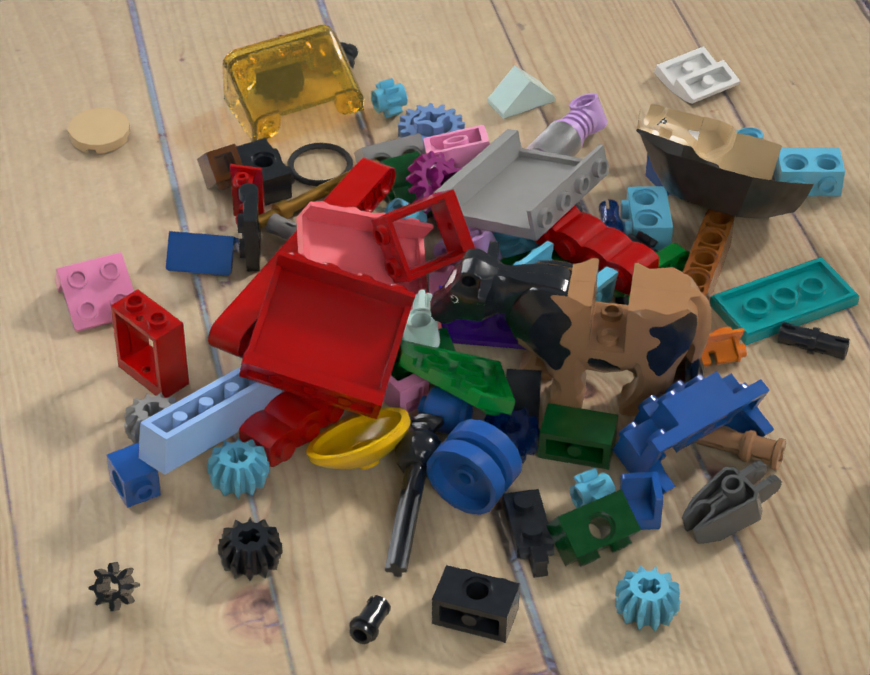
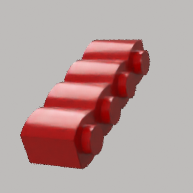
M575 205L537 241L534 240L539 245L544 244L546 241L554 243L553 249H555L558 255L574 264L583 263L592 258L599 259L598 273L606 266L618 271L615 290L630 295L635 263H639L649 269L659 268V256L651 248L642 243L633 242L622 231L613 227H607L600 219L592 214L581 212Z
M285 391L273 398L264 410L252 414L244 421L239 428V438L244 443L253 439L256 446L264 447L270 467H275L289 460L297 447L311 442L319 434L320 428L337 422L343 415L344 409Z

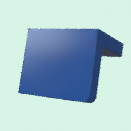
M658 471L623 473L620 480V490L622 489L641 530L660 529L663 493Z

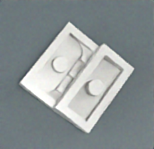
M704 46L657 64L654 71L668 89L679 98L691 104L735 87L740 83L739 78L724 60L716 62Z

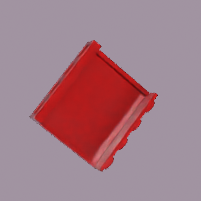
M279 251L276 266L248 349L245 351L241 362L239 377L377 419L416 293L408 291L406 287L399 284L388 285L376 281L373 277L364 273L354 274L341 270L332 263H319L309 260L297 252L287 253Z

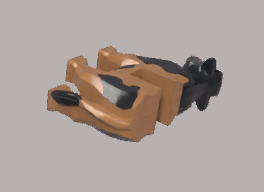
M490 241L487 253L478 248L468 249L462 261L454 266L446 283L434 292L430 301L431 317L435 321L444 324L451 323L457 319L482 321L500 314L510 327L517 342L527 349V351L523 352L520 369L541 370V380H552L553 378L549 402L552 404L582 408L586 388L585 380L587 374L585 370L602 373L621 372L624 370L633 372L634 379L622 386L619 413L627 416H636L639 412L637 407L641 402L652 395L658 397L660 394H665V391L677 381L682 380L683 383H686L698 375H702L705 378L704 364L701 356L711 330V307L707 297L700 291L692 277L674 267L649 269L639 263H635L629 305L596 302L599 259L592 258L577 264L556 260H539L534 264L509 266L504 265L499 260V242Z

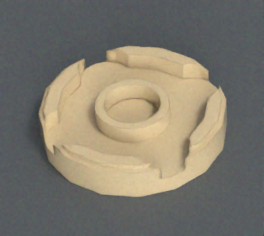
M93 108L79 113L69 122V140L74 147L83 152H88L87 149L95 150V153L99 154L115 151L128 141L127 136L130 135V123L126 115L118 110Z

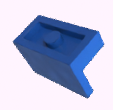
M169 231L166 270L230 276L232 273L233 252H238L239 239L234 236Z

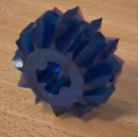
M514 406L512 415L500 413L497 416L486 414L484 422L497 427L510 438L518 449L522 464L526 461V455H535L537 444H539L540 429L538 428L537 417H529L527 407L520 411H515Z

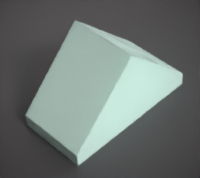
M515 65L488 97V104L503 119L555 101V96L539 80Z

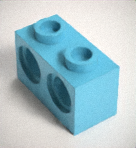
M781 148L774 170L775 181L814 184L808 196H841L845 168L840 148Z
M664 186L627 187V199L621 200V219H627V221H624V234L637 235L638 231H642L658 241L654 247L658 251L672 243L673 224L667 190Z

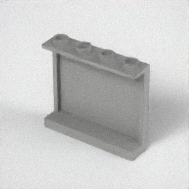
M507 129L438 188L434 194L454 189L467 227L537 241L609 174V164L606 159L604 145L599 144L583 159L522 148L518 130Z

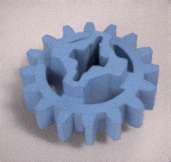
M429 103L426 107L417 105L416 111L407 109L406 115L400 116L398 137L402 138L420 133L423 141V138L465 129V122H462V115H455L454 108L446 111L445 105H440L438 108H434L432 103Z

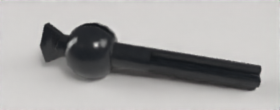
M428 413L410 417L412 430L407 431L395 447V459L399 468L404 473L385 564V571L393 572L394 577H402V573H407L425 480L428 477L427 461L442 443L435 432L444 424L443 417Z

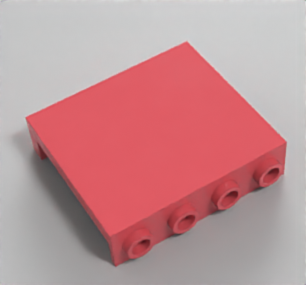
M310 201L296 217L298 253L315 262L332 263L341 270L354 274L364 273L373 277L376 281L388 285L394 284L393 279L386 272L384 265L385 257L381 246L374 239V227L371 219L386 213H371L360 211L355 207L344 208L329 205L324 201ZM401 218L394 221L393 225L409 268L425 262L424 237L433 229V224L420 222L414 218ZM427 274L410 282L395 283L406 287L408 291L416 294L422 289L428 293ZM438 322V329L442 328L441 323Z

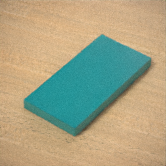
M822 257L712 295L710 296L709 304L732 330L744 328L745 331L740 340L745 345L779 334L783 321L801 326L858 305L859 295Z

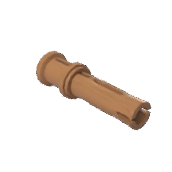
M722 427L694 442L702 446L739 455V459H742L743 462L748 463L750 460H760L764 464L771 465V469L776 471L781 466L786 448V439L779 438L776 441L757 436L756 431L753 430L741 433Z

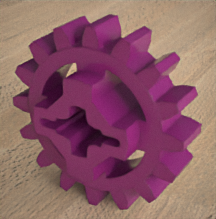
M433 151L428 152L426 155L423 153L408 167L411 174L406 177V180L413 184L408 190L410 193L416 194L417 198L415 201L434 194L438 188L462 168L454 167V159L452 158L446 161L442 152L438 155H435ZM428 207L423 212L427 214L429 211H432V208Z

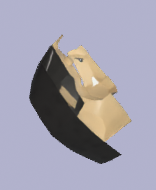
M650 104L649 111L644 118V125L653 126L659 129V132L640 128L641 109L639 110L636 132L641 135L652 167L664 188L684 201L736 217L765 219L795 212L807 198L814 185L772 181L782 147L780 144L737 133L732 125L721 120L705 116L701 117Z

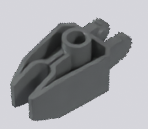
M760 460L748 465L741 471L736 467H724L692 497L682 516L685 530L687 532L693 530L696 542L704 544L721 541L760 521L763 512L761 504L778 492L782 485L781 479L773 474L754 486L768 471V467Z

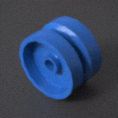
M473 419L458 423L427 461L428 478L440 497L454 508L476 515L490 512L522 471L520 454L510 438L497 427L482 420Z

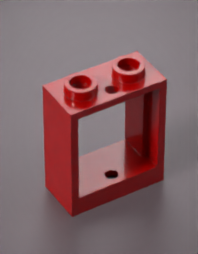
M454 189L437 192L371 219L374 227V239L381 246L385 257L384 265L386 272L393 279L394 284L410 282L463 259L468 249H475ZM431 207L447 252L409 268L393 222Z
M139 289L110 305L118 367L155 396L162 392L163 396L168 398L189 385L183 322ZM149 339L153 341V347L149 344Z

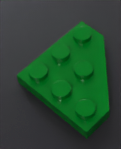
M401 340L397 353L399 366L440 387L443 391L451 393L479 408L486 414L494 416L500 415V413L512 415L515 399L500 361Z

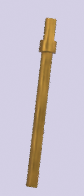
M350 170L289 201L282 200L272 205L271 210L259 215V228L266 227L269 218L275 213L289 219L293 216L294 212L306 207L310 201L315 202L329 195Z

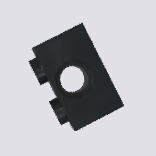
M266 138L236 146L243 166L262 168L264 206L292 198V184L295 183L294 173L289 165L286 166L283 163L277 148L273 149Z
M446 565L432 597V624L506 643L519 610L520 583Z

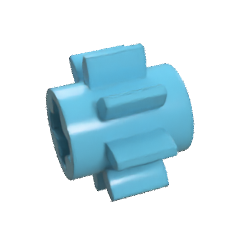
M393 78L379 81L376 84L377 90L371 91V101L374 110L377 113L384 111L385 118L399 115V113L403 112L402 106H406L408 102L404 86L401 83L395 85Z
M596 468L574 476L577 484L570 487V496L576 508L616 492L615 485L607 473L598 475Z

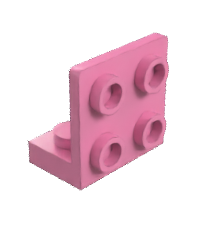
M122 252L56 268L55 284L58 293L63 292L76 332L113 323L110 305L134 292Z

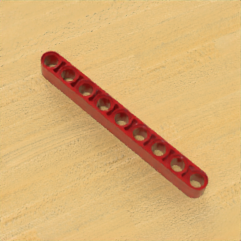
M362 158L323 201L333 206L355 207L360 211L372 213L391 191L395 182L396 171L388 165L368 158ZM297 230L215 320L208 336L210 346L243 358L245 351L248 349L265 299L279 251L298 253Z

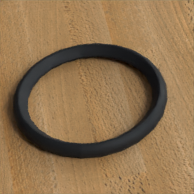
M323 142L307 144L298 148L291 154L287 162V166L289 165L294 173L295 180L302 184L316 187L331 179L312 180L299 175L294 169V162L300 154L314 149L333 150L340 153L347 162L343 173L353 168V159L344 148Z

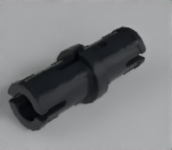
M784 321L778 335V343L805 349L807 353L812 355L817 352L845 360L850 345L849 338L821 332V328H803Z

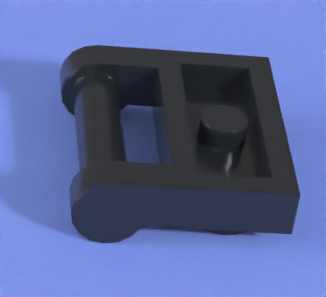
M246 183L238 189L239 199L243 202V213H238L237 227L238 233H242V239H239L240 258H246L247 272L260 271L261 230L259 228L258 212L259 194L258 187L255 184Z

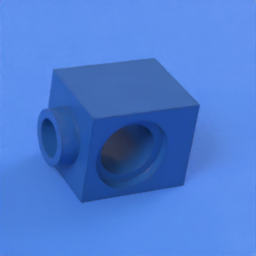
M139 443L106 455L110 481L127 508L161 495L158 470L139 459Z

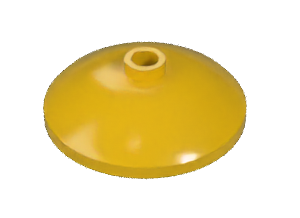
M399 407L381 408L377 419L357 414L329 427L316 436L308 445L306 453L311 463L322 468L338 470L370 469L379 464L380 459L388 455L407 433L411 420L408 412Z

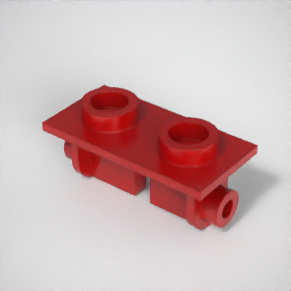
M230 164L233 215L236 216L235 221L237 224L238 213H243V202L239 199L238 191L239 187L243 184L252 183L258 187L259 215L265 213L262 168Z

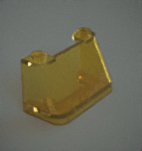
M328 25L314 26L230 51L223 60L224 101L252 142L275 136L281 126V116L334 101L335 108L343 115L364 110L363 93L338 36Z

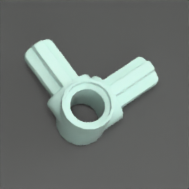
M422 289L415 295L413 309L410 310L402 340L438 348L440 344L438 322L431 317L430 301L433 296L431 293H426Z

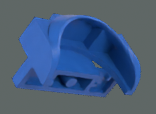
M717 371L705 378L702 375H698L686 383H683L682 380L677 381L661 397L657 398L655 395H652L639 404L637 407L639 409L638 414L632 423L625 426L618 433L620 439L612 450L629 473L658 471L664 495L675 487L661 464V461L666 457L664 453L666 450L673 448L677 453L722 426H727L741 433L753 430L756 431L757 436L761 437L771 433L774 428L757 407L770 390L762 379L748 386L746 382L740 384L732 373L722 378Z

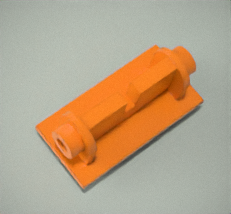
M722 327L709 333L707 344L701 356L704 367L711 365L709 354L712 353L714 354L716 365L740 362L741 358L746 357L747 350L745 344H739L745 331L744 328L732 330L731 327Z

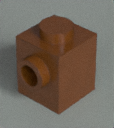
M235 144L206 152L197 159L207 189L217 186L219 191L231 187L230 164L242 165Z

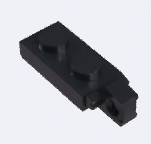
M539 489L504 493L502 503L516 557L529 560L533 578L548 576V556L554 555V541L546 527L548 520Z

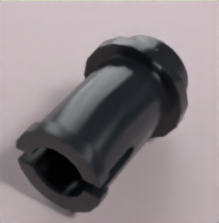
M375 595L374 598L370 596L360 615L353 617L349 623V633L354 641L360 644H368L376 640L379 635V626L391 611V606L385 598Z

